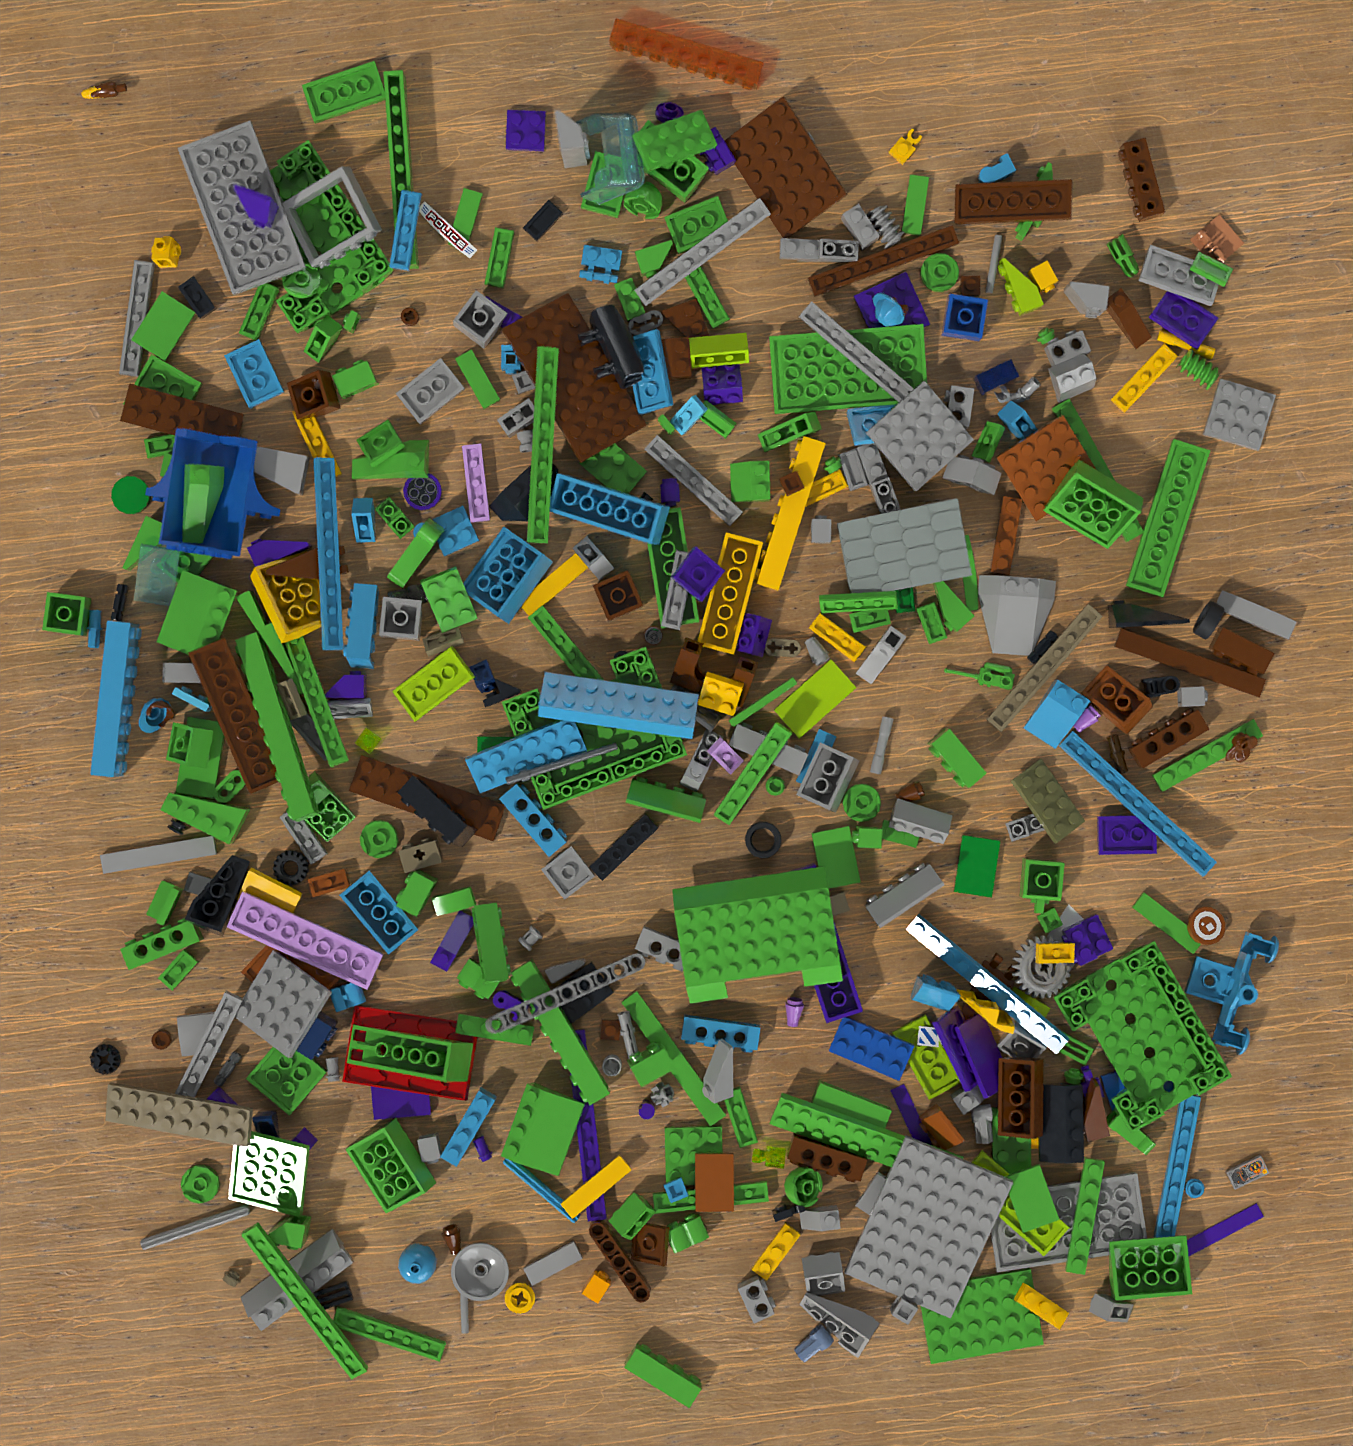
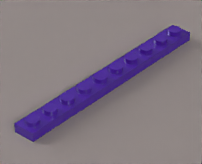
M585 1028L575 1029L587 1050ZM572 1083L573 1099L585 1103L577 1125L584 1184L601 1170L594 1104L589 1105L588 1101L584 1102L579 1094L581 1092L579 1086H574ZM604 1194L586 1208L587 1221L607 1219Z

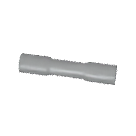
M882 716L877 747L870 769L871 773L881 775L893 718Z

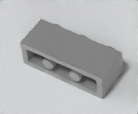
M897 798L892 809L888 827L913 834L916 837L929 839L935 843L944 844L949 834L952 815Z

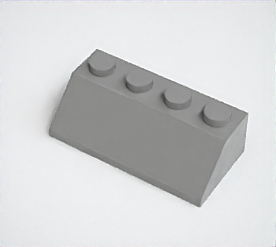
M555 110L564 168L586 166L587 159H590L586 132L582 133L581 126L559 110Z
M929 863L919 864L914 868L915 872L910 875L908 873L904 874L898 879L899 882L897 884L886 886L882 889V894L879 896L875 894L866 900L867 904L864 906L880 928L944 886V883Z

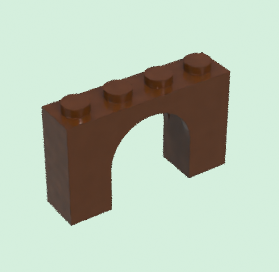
M685 637L670 683L701 693L706 675L699 668L698 659L704 643ZM743 657L739 658L733 675L728 677L729 679L744 683L737 705L741 708L758 666L757 662Z

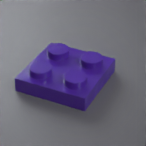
M507 110L506 150L545 152L546 111Z
M693 547L671 578L697 600L703 601L725 570L699 548Z

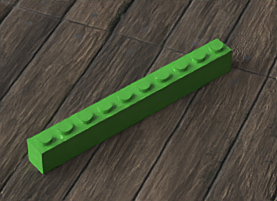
M403 70L383 71L394 230L396 228L402 190L414 192L406 76ZM417 232L415 233L410 269L419 268Z
M258 632L236 639L237 646H235L237 655L241 657L243 663L241 664V669L247 676V687L252 692L254 698L252 703L260 716L258 722L260 727L264 729V741L271 751L269 757L277 770L275 776L282 786L281 795L287 801V814L290 819L297 822L319 815V809L295 734L276 686L278 681L265 641Z

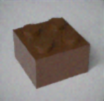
M628 570L593 585L608 622L644 607Z

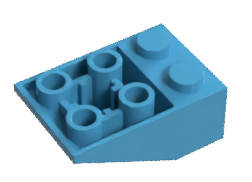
M923 974L922 977L917 976L910 998L949 1012L960 998V994L952 983L943 980L939 983L933 977Z

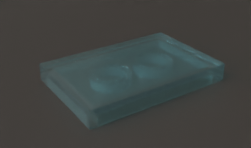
M140 545L134 601L170 606L175 593L180 551L153 545Z

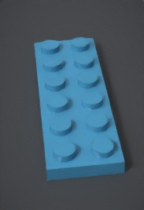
M557 720L465 757V761L481 794L507 783L505 777L520 773V770L526 768L530 770L587 751V748L576 722Z

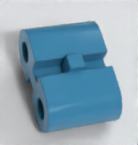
M351 982L330 990L332 992L330 998L336 1012L367 1001L362 987Z

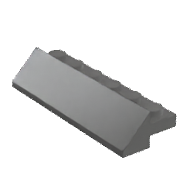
M333 1229L288 1261L312 1293L354 1262L353 1258L344 1248V1243ZM272 1275L241 1296L248 1318L251 1317L261 1331L295 1306Z

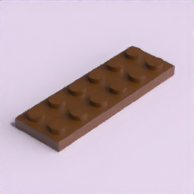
M1073 180L955 184L954 223L958 225L1072 220Z
M129 383L120 421L174 436L176 428L217 436L239 437L244 414Z

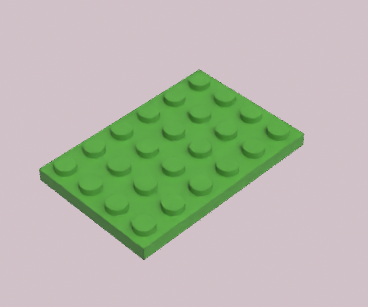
M1024 1268L969 1278L951 1318L920 1306L930 1363L935 1364L1044 1345L1039 1316L1013 1300L1022 1283L1034 1289L1031 1269Z

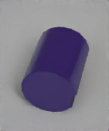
M644 1100L642 1105H639V1115L643 1119H651L655 1114V1105L650 1100Z

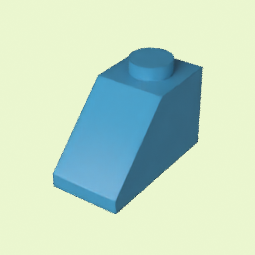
M1010 401L997 413L1004 425L1020 441L1038 430L1026 411L1013 401Z
M353 498L352 520L356 543L375 542L373 498Z

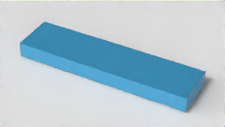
M406 190L401 192L390 268L405 271L410 269L421 193Z

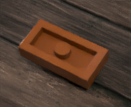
M345 868L307 879L312 897L350 887Z

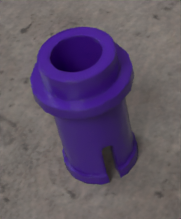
M484 1136L472 1141L479 1154L478 1159L484 1162L492 1158V1151L489 1150Z

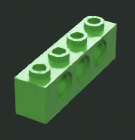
M184 918L177 921L179 924L172 927L169 924L160 928V933L154 935L152 931L143 935V940L136 942V939L124 943L126 947L120 950L128 970L203 940L204 938L199 927L186 921ZM176 930H180L183 933L182 940L176 938ZM159 937L165 940L164 947L158 945L157 940ZM141 945H145L147 947V954L141 953Z

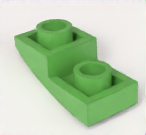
M390 497L386 498L375 508L377 513L400 539L415 527Z
M471 886L431 898L437 916L476 905Z

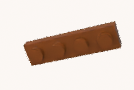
M1002 497L990 568L991 573L1010 575L1022 499Z

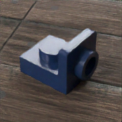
M487 659L469 667L475 676L473 678L481 693L490 692L497 687Z

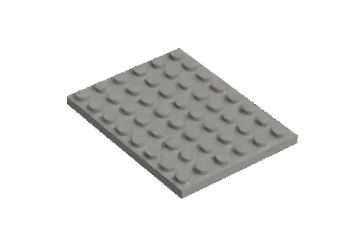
M905 1135L845 1268V1274L951 1318L1013 1185V1180Z

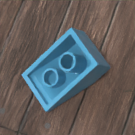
M1054 680L1023 728L1056 749L1082 715L1090 700L1061 681Z

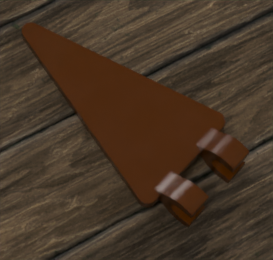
M339 546V556L344 555V546ZM318 548L267 569L265 573L273 576L319 580ZM348 565L340 566V575L349 573Z
M996 952L990 962L984 960L982 966L1010 988L1014 985L1012 973L1018 970L1012 968V964L1005 973L996 968L1003 961V957ZM972 985L970 991L975 993L978 1000L991 1001ZM964 1003L961 1009L965 1020L977 1013L967 1003Z

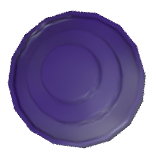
M665 102L657 105L655 116L661 123H665L684 116V111L675 103Z

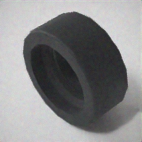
M1213 601L1208 602L1193 627V633L1205 640L1208 639L1219 624L1224 613V607Z
M766 821L757 822L747 830L745 844L749 852L754 856L769 858L779 850L781 834L772 823ZM765 828L773 833L774 844L769 850L760 851L753 846L752 836L757 830Z

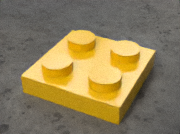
M707 672L697 705L734 716L744 683Z

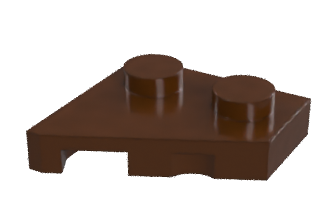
M696 299L661 311L662 315L685 337L709 336Z

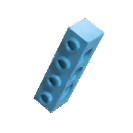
M517 783L499 799L547 856L550 857L567 842L565 839L567 835L561 828L557 829L553 825L555 821L548 813L545 815L540 810L542 805L536 799L532 800L529 797L530 791L525 785L522 784L520 786ZM519 799L527 801L528 806L526 809L522 810L517 806ZM531 814L539 815L540 822L538 824L531 823ZM545 828L551 829L553 833L549 839L544 838L542 835V831Z
M684 1014L681 1040H685L686 1044L695 1045L696 1042L704 1043V1046L715 1047L720 1040L715 1036L716 1031L724 1030L726 1035L722 1039L730 1044L733 1050L734 1047L742 1048L741 1051L752 1053L753 1050H758L761 1027L758 1024ZM699 1027L706 1028L707 1033L704 1036H699L696 1033ZM742 1032L745 1038L742 1041H736L734 1035Z

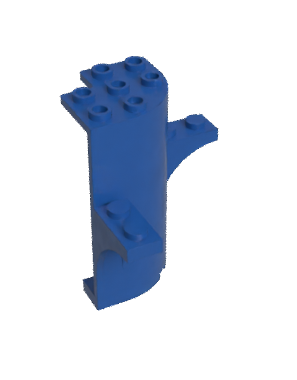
M176 428L169 467L161 481L153 487L146 488L145 494L146 496L153 497V501L165 502L159 544L166 545V549L232 559V556L240 557L246 515L255 516L258 513L260 518L271 519L272 516H280L281 509L268 504L260 495L255 484L254 463L258 441ZM185 464L224 467V487L203 543L182 542Z

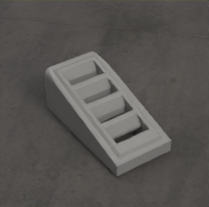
M584 958L548 967L544 971L551 983H555L585 965L586 961Z

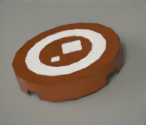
M1202 907L1194 910L1188 918L1187 930L1195 942L1203 945H1212L1223 938L1226 925L1223 916L1218 910L1212 907Z

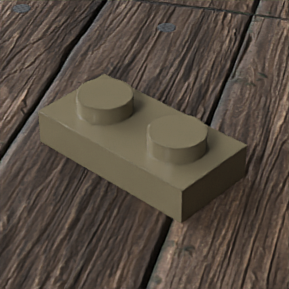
M459 626L422 639L428 657L445 651L451 646L456 647L464 643Z
M291 678L276 684L290 720L306 715L304 703L301 701L293 679Z

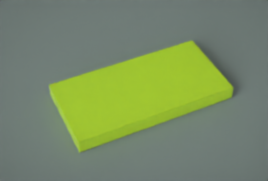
M451 646L392 692L413 721L416 722L475 678V676L455 648Z
M830 659L776 707L774 711L800 739L854 691L856 687Z
M926 1014L893 1031L892 1034L899 1039L914 1044L908 1063L930 1100L961 1082L940 1042L938 1044L939 1047L917 1045L919 1026L932 1027Z

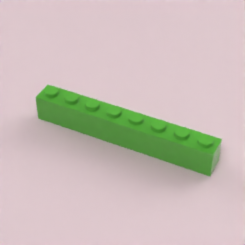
M533 959L511 972L512 976L510 978L516 987H520L522 991L520 995L524 1002L551 990ZM546 996L545 1004L551 1006L552 998ZM530 1003V1006L532 1008L530 1012L531 1014H533L535 1011V1007L533 1004ZM561 1006L534 1017L535 1020L539 1019L542 1024L540 1029L545 1036L548 1035L551 1039L550 1046L553 1051L560 1054V1062L565 1070L568 1068L571 1075L569 1077L574 1086H579L581 1090L579 1094L583 1101H588L589 1105H592L609 1095L610 1088Z

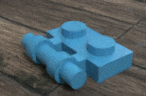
M584 245L581 265L589 267L588 271L580 270L579 277L586 278L587 281H604L603 283L605 284L610 282L617 283L618 276L611 275L612 270H620L622 251ZM595 267L606 269L605 274L594 272Z

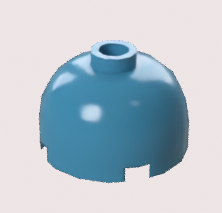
M419 1244L408 1246L403 1250L398 1262L401 1276L406 1281L414 1284L426 1282L433 1276L436 1269L437 1259L435 1253L428 1246Z

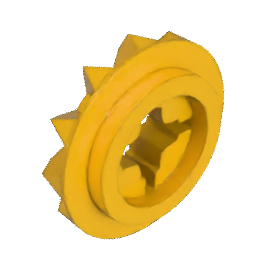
M517 1282L510 1286L505 1293V1304L514 1313H526L535 1303V1293L532 1287L526 1285V1283ZM523 1291L525 1300H521L519 1305H517L518 1301L515 1295H519Z

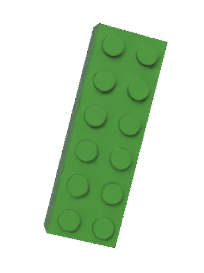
M681 507L669 509L660 543H647L660 624L662 623L676 550L688 552ZM689 592L687 593L681 625L699 623L696 598Z

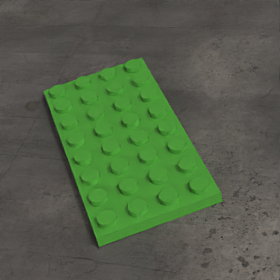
M923 324L846 330L912 388L915 389L923 381L927 383ZM818 333L769 336L775 414L895 405L899 403Z

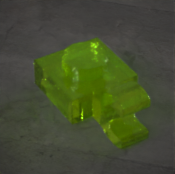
M767 1146L766 1151L753 1149L752 1162L761 1163L765 1161L766 1167L784 1169L786 1148Z

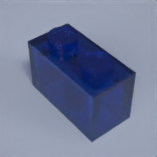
M1010 359L976 375L974 381L981 396L999 388V386H1004L1016 380L1019 374Z

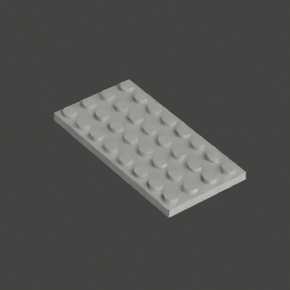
M251 121L178 148L233 295L306 268ZM235 184L273 198L279 208L271 228L265 227L261 229L253 225L254 222L248 217L233 188Z
M1136 1172L1102 1177L1088 1258L1108 1256L1109 1241L1147 1238L1138 1174ZM1080 1181L1047 1185L1058 1217L1069 1226V1229L1045 1256L1040 1254L999 1216L997 1217L990 1232L997 1272L1066 1262Z

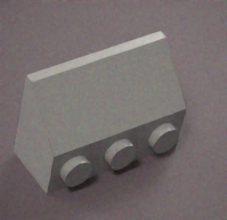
M820 743L796 795L836 813L860 760Z

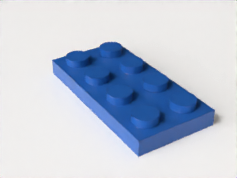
M844 1017L841 1019L829 1052L900 1081L913 1051L914 1044L850 1017Z

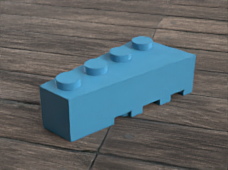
M354 583V588L350 590L352 607L348 608L347 614L348 619H350V625L346 626L345 632L348 643L344 645L343 655L346 656L350 667L374 669L371 653H375V639L372 638V635H375L377 630V621L374 619V616L378 615L379 588L377 585Z

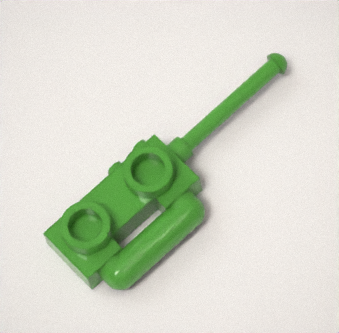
M989 662L984 664V668H980L979 674L944 669L945 673L977 679L979 685L983 686V684H986L987 687L996 686L1007 690L1012 689L1015 674H1012L1011 667ZM991 671L1003 673V676L992 674Z

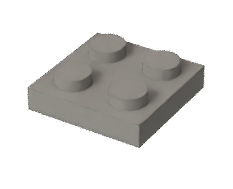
M572 846L541 869L564 900L595 877Z

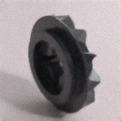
M110 1044L97 1046L92 1050L89 1057L90 1066L94 1068L95 1072L102 1075L111 1074L116 1071L121 1062L119 1051ZM109 1054L107 1059L109 1061V1064L104 1063L100 1065L102 1061L101 1056L104 1057Z

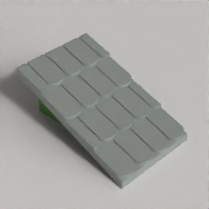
M958 498L837 523L850 593L895 591L972 576Z

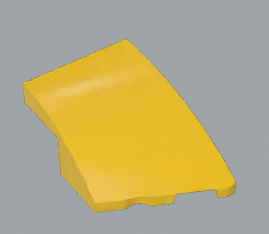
M956 990L960 994V998L991 1025L1006 1033H1014L1015 1026L1010 1015L1004 1010H999L996 1002L978 1000L973 991Z

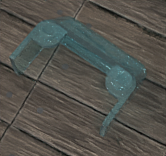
M595 113L575 122L581 126L583 133L586 132L590 136L601 132L606 165L605 168L600 169L596 173L595 187L580 193L582 198L602 204L642 186L644 182L643 162L632 137L634 133L638 132L637 120L634 115L629 113Z

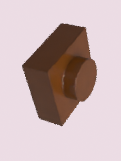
M961 276L960 295L980 296V276Z
M797 470L779 478L786 496H790L805 488Z
M602 1019L600 1039L619 1041L620 1021Z

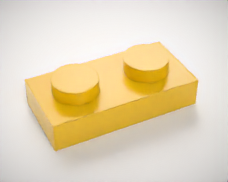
M1036 943L1035 963H1074L1075 943Z

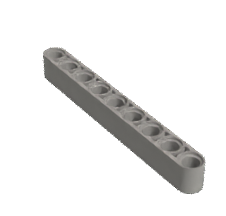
M640 954L626 956L489 1017L486 1020L485 1027L490 1033L505 1031L640 971L645 966V959ZM632 958L638 961L636 968L631 965ZM616 965H618L621 968V974L619 976L614 973V967ZM598 973L603 974V983L597 981ZM582 980L587 984L585 991L581 990L579 986ZM564 988H567L570 992L567 999L562 995ZM546 996L552 998L551 1006L545 1004ZM530 1003L535 1007L533 1014L527 1011V1006ZM512 1011L516 1012L518 1016L515 1022H512L509 1018V1014ZM494 1019L500 1022V1027L497 1030L493 1029L491 1025Z

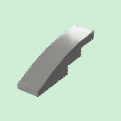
M1223 590L1217 600V604L1224 607V613L1288 640L1297 623L1288 617Z

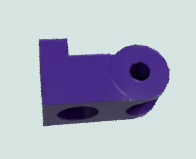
M500 990L493 996V1004L497 1008L509 1009L524 1002L505 990ZM512 1011L511 1013L514 1014L512 1019L516 1021L518 1016L516 1012Z

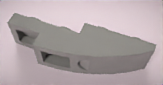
M781 238L779 259H791L799 262L858 261L859 241Z
M875 443L857 447L856 449L863 465L866 479L880 514L901 510L878 447Z

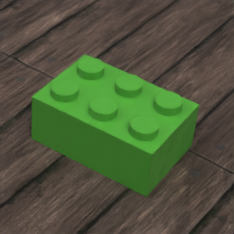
M943 729L928 742L930 745L928 750L934 757L941 758L942 762L940 764L947 772H952L955 775L953 779L959 786L970 788L987 774L950 729Z

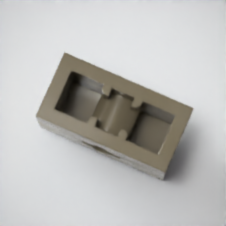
M432 837L420 840L421 844L414 846L413 843L402 846L403 849L398 852L405 873L444 861L437 839L432 840ZM418 849L421 852H425V855L422 857L423 859L416 856V853L419 852Z

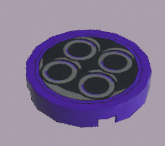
M428 473V478H408L403 488L404 498L414 509L421 511L429 510L440 501L442 488L438 479Z

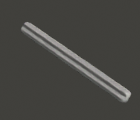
M246 1204L144 1238L140 1241L143 1250L247 1216L251 1213L250 1207Z

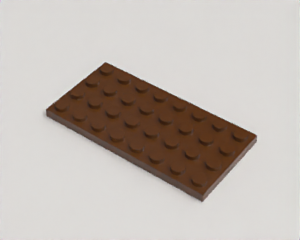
M566 293L502 328V332L534 386H536L538 347L559 348L555 421L578 460L582 463L641 430L647 424L641 414H638L637 407L626 389L620 388L613 374L599 380L596 379L597 373L594 374L593 368L607 364L608 360L597 340L581 346L582 340L578 339V334L590 331V328L569 293Z

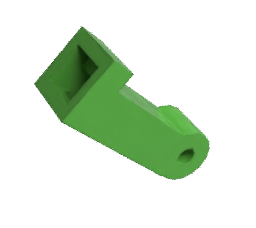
M1116 1107L1106 1117L1108 1127L1120 1134L1145 1155H1148L1156 1146V1143L1141 1129L1130 1133Z

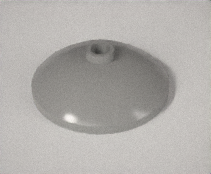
M473 1243L464 1247L456 1255L451 1267V1277L456 1289L464 1297L475 1301H485L497 1296L504 1289L509 1276V1267L505 1256L498 1248L487 1243ZM478 1266H483L485 1270L479 1271Z

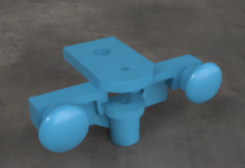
M1245 932L1235 967L1198 956L1195 957L1185 993L1223 1004L1212 1042L1225 1047H1235L1237 1055L1243 1054L1250 1042L1248 1028L1244 1027L1241 1033L1233 1030L1235 1026L1233 1025V1020L1237 1008L1245 1004H1252L1258 998L1257 989L1254 987L1248 974L1253 958L1256 959L1257 954L1265 956V963H1271L1275 959L1279 950V940L1276 936H1273L1268 941L1262 939L1259 935ZM1208 975L1214 977V982L1211 985H1206L1204 981Z

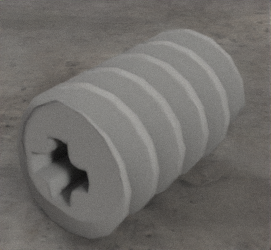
M887 205L879 206L866 214L867 217H870V222L875 223L873 225L876 230L879 229V236H883L881 243L888 242L885 249L899 242L904 234V231L897 232L900 225L893 226L896 218H888L892 212L885 213Z

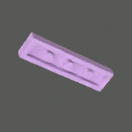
M482 444L464 445L462 450L470 522L490 521Z

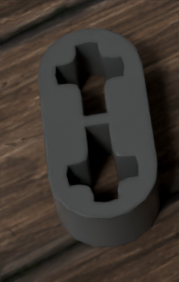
M650 311L633 318L629 322L628 328L633 336L658 329L663 324V316L659 311ZM652 315L660 318L656 325L654 322L649 324L647 322L651 320ZM636 322L638 325L643 323L645 324L644 326L640 327L639 332L631 329L634 327V323Z

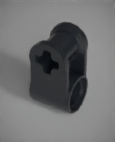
M1175 676L1141 679L1145 695L1148 698L1174 693L1180 688V681ZM1168 679L1174 681V687L1171 690L1165 686Z

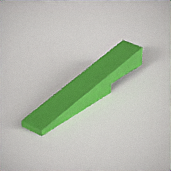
M247 591L236 596V599L288 678L293 679L298 693L303 695L285 643L281 644L273 624H267L253 591Z

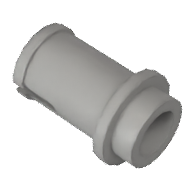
M338 1057L326 1058L328 1074L326 1078H328V1082L339 1081L341 1074H339Z

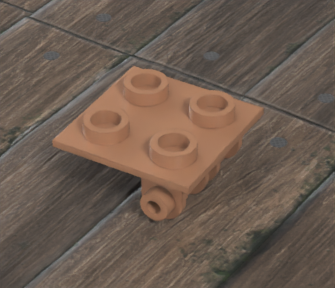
M1220 214L1190 239L1201 253L1221 263L1244 244Z

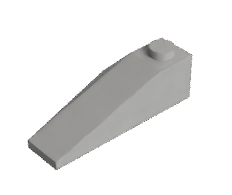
M807 1292L800 1303L816 1321H821L826 1326L829 1334L833 1333L839 1339L838 1343L857 1358H859L880 1324L872 1316L862 1311Z

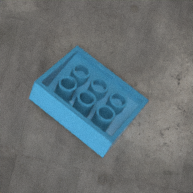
M503 527L463 584L471 598L509 624L553 561Z

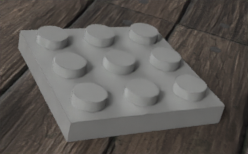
M1219 379L1202 435L1259 451L1276 395Z

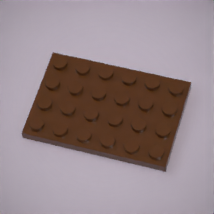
M781 97L724 140L736 159L734 164L756 198H760L771 213L769 218L782 238H789L848 195L785 97Z

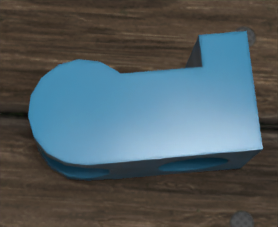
M1008 153L1000 157L998 160L999 164L993 167H984L978 175V182L997 183L1013 175L1016 169Z

